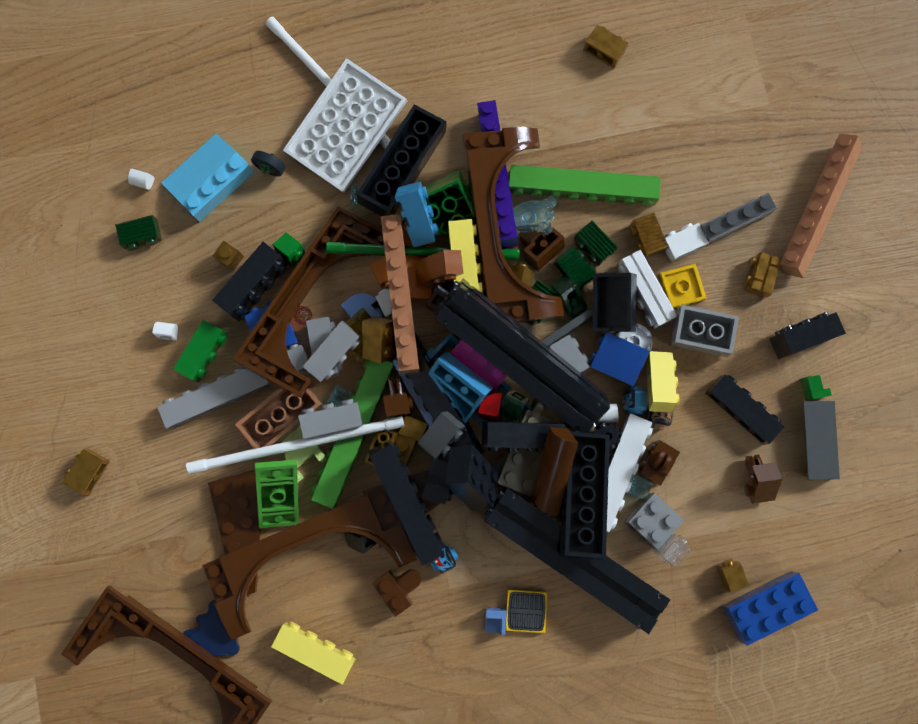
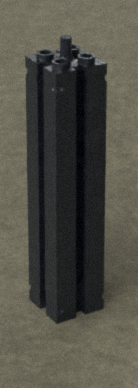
M464 278L460 282L455 281L449 292L440 285L435 288L434 291L442 297L435 309L437 311L435 319L443 323L446 328L572 428L577 429L578 432L587 433L594 426V422L597 419H601L610 409L608 395L603 390H600L592 381L474 286H471Z
M505 488L504 491L501 489L498 492L497 498L494 501V509H487L483 515L486 517L484 521L647 634H650L658 621V616L660 613H663L671 600L608 556L603 560L560 557L561 524L508 488Z

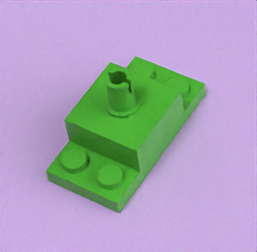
M297 460L255 463L259 529L299 524Z

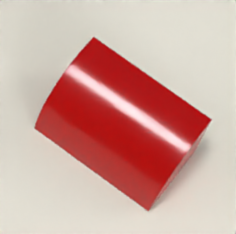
M502 393L491 394L482 401L479 407L478 419L498 421Z

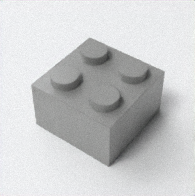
M649 493L624 522L653 549L659 550L685 520L658 495Z

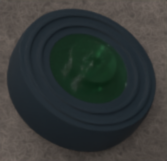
M255 151L251 158L252 164L260 169L262 174L267 173L280 177L285 170L284 163L276 158L273 153Z

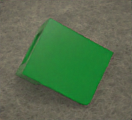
M820 375L800 379L806 401L832 396L830 388H823Z

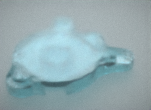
M550 196L541 201H526L516 206L513 211L518 231L551 233L553 228L550 222L555 218V213L551 209L557 205L556 197Z

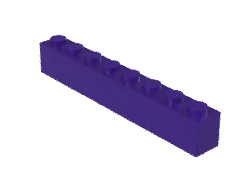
M496 100L477 103L481 132L500 131ZM505 164L496 182L495 207L501 248L518 246V236Z

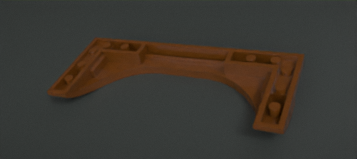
M509 127L503 128L501 131L463 134L474 224H476L477 229L476 238L484 295L517 322L564 317L562 297L550 296L534 290L523 283L508 266L501 248L495 207V187L502 168L517 153L527 149L540 148L538 129Z
M339 206L233 357V361L268 380L270 384L300 398L312 381L295 369L288 356L286 338L293 315L318 278L331 266L352 257L380 255L327 254V242L384 245L382 228Z
M385 487L202 565L216 600L215 607L231 640L252 632L246 618L245 603L250 584L258 571L273 557L317 537L334 532L356 533L366 536L381 545L391 555L399 568L416 561L417 558L407 533Z
M112 586L105 588L61 653L62 656L78 666L90 653L110 640L128 636L142 637L164 646L195 668L209 681L220 702L222 724H257L272 700L256 690L257 686L134 598L124 596Z

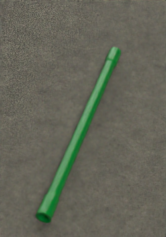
M327 242L326 246L327 254L385 255L384 245ZM404 246L405 255L431 256L442 250H451L450 247L418 246L413 248V246ZM502 248L505 260L519 261V249Z

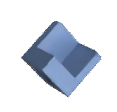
M486 607L485 632L501 633V635L505 636L507 614L505 608Z

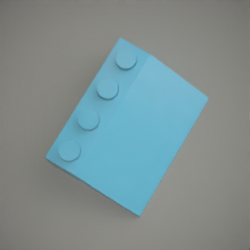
M215 134L161 183L201 222L247 180L254 171L230 145Z

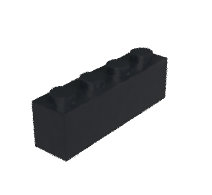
M726 374L720 376L705 394L763 445L770 444L784 428L781 420L776 415H771L766 411L767 408L759 401L756 402L748 390L740 388L732 376H727Z
M482 421V446L488 447V451H500V448H507V451H519V448H526V451L538 452V448H544L549 427L565 428V424Z

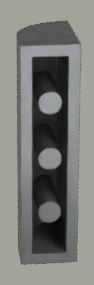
M803 401L807 480L840 479L835 401Z

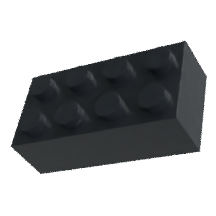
M263 241L212 301L239 322L241 319H245L244 316L249 314L248 311L253 305H257L262 299L261 295L273 287L274 280L285 273L288 264L280 254Z

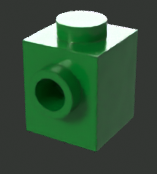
M287 232L272 244L275 251L292 267L297 262H300L305 255L302 244Z

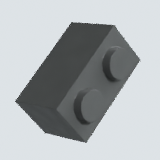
M448 411L441 412L418 444L435 459L441 456L445 457L450 452V445L453 441L457 442L462 437V430L465 425Z

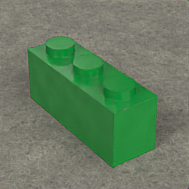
M203 319L173 369L189 379L199 382V380L205 377L208 365L216 359V352L219 347L225 344L228 333Z

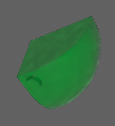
M460 169L425 186L428 193L426 202L427 205H431L434 215L431 219L433 224H437L439 233L449 234L448 221L472 219V225H475L470 190Z

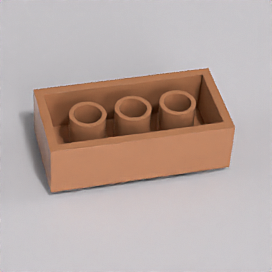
M309 387L301 398L278 389L235 425L254 449L279 444L300 427L298 415L302 414V410L313 407L314 411L320 410L323 404Z

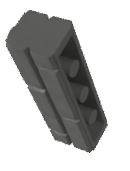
M766 193L726 214L724 213L701 224L700 226L709 242L707 245L771 215L777 208L770 194Z

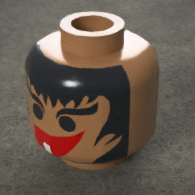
M648 407L647 420L652 422L653 429L664 430V427L672 424L673 413L649 411Z

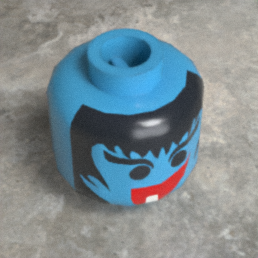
M631 386L630 390L623 392L622 408L627 411V414H643V411H646L648 408V393L641 391V387Z
M444 544L445 547L442 548L444 555L430 561L434 572L438 571L440 574H443L457 566L456 559L459 557L454 547L450 549L447 544Z

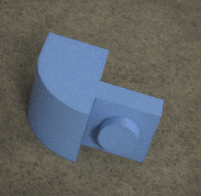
M355 294L341 304L342 308L354 322H357L366 313L370 318L374 316L382 318L384 316L378 307L374 309L378 302L369 294Z

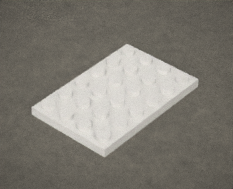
M346 58L283 151L344 193L403 109L407 99Z

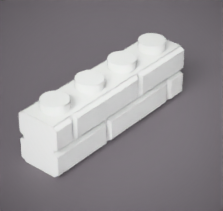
M639 250L620 260L618 263L619 273L637 274L636 304L640 310H644L647 324L656 329L675 319L677 315L642 251Z

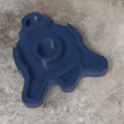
M213 600L209 603L207 613L196 617L199 628L188 629L183 634L214 656H234L240 650L238 638L231 640L215 607L216 600Z

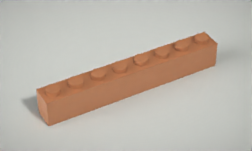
M839 134L781 260L780 265L785 274L804 278L862 150L859 136Z
M401 215L381 216L400 375L419 373Z

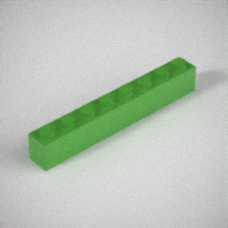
M521 165L510 166L509 187L510 193L513 195L531 194L533 197L547 195L554 199L568 197L570 200L583 198L591 202L605 200L607 203L619 201L627 205L642 203L644 206H653L660 199L661 177Z
M366 360L363 369L366 371L364 376L359 377L356 387H358L356 395L352 394L350 398L353 399V402H358L362 425L370 424L374 418L389 382L388 376H391L395 367L391 362L378 363L371 360ZM366 434L338 440L335 442L334 447L328 450L326 459H328L327 464L321 467L318 477H320L319 483L313 486L310 494L313 496L312 501L332 509L336 508Z

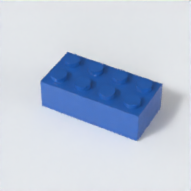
M793 571L722 605L739 641L747 646L818 611L800 573Z

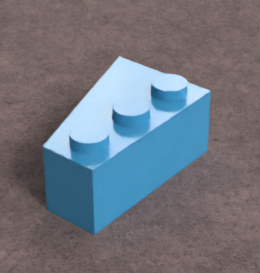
M421 181L398 187L395 195L396 202H400L402 208L401 215L402 218H405L406 229L413 248L436 242V235H439L437 224H433L431 219L434 216L432 207L427 205L426 202L428 193L426 187H422Z
M448 352L436 360L428 373L441 392H445L451 400L452 407L459 411L465 424L474 416L482 401L494 388Z

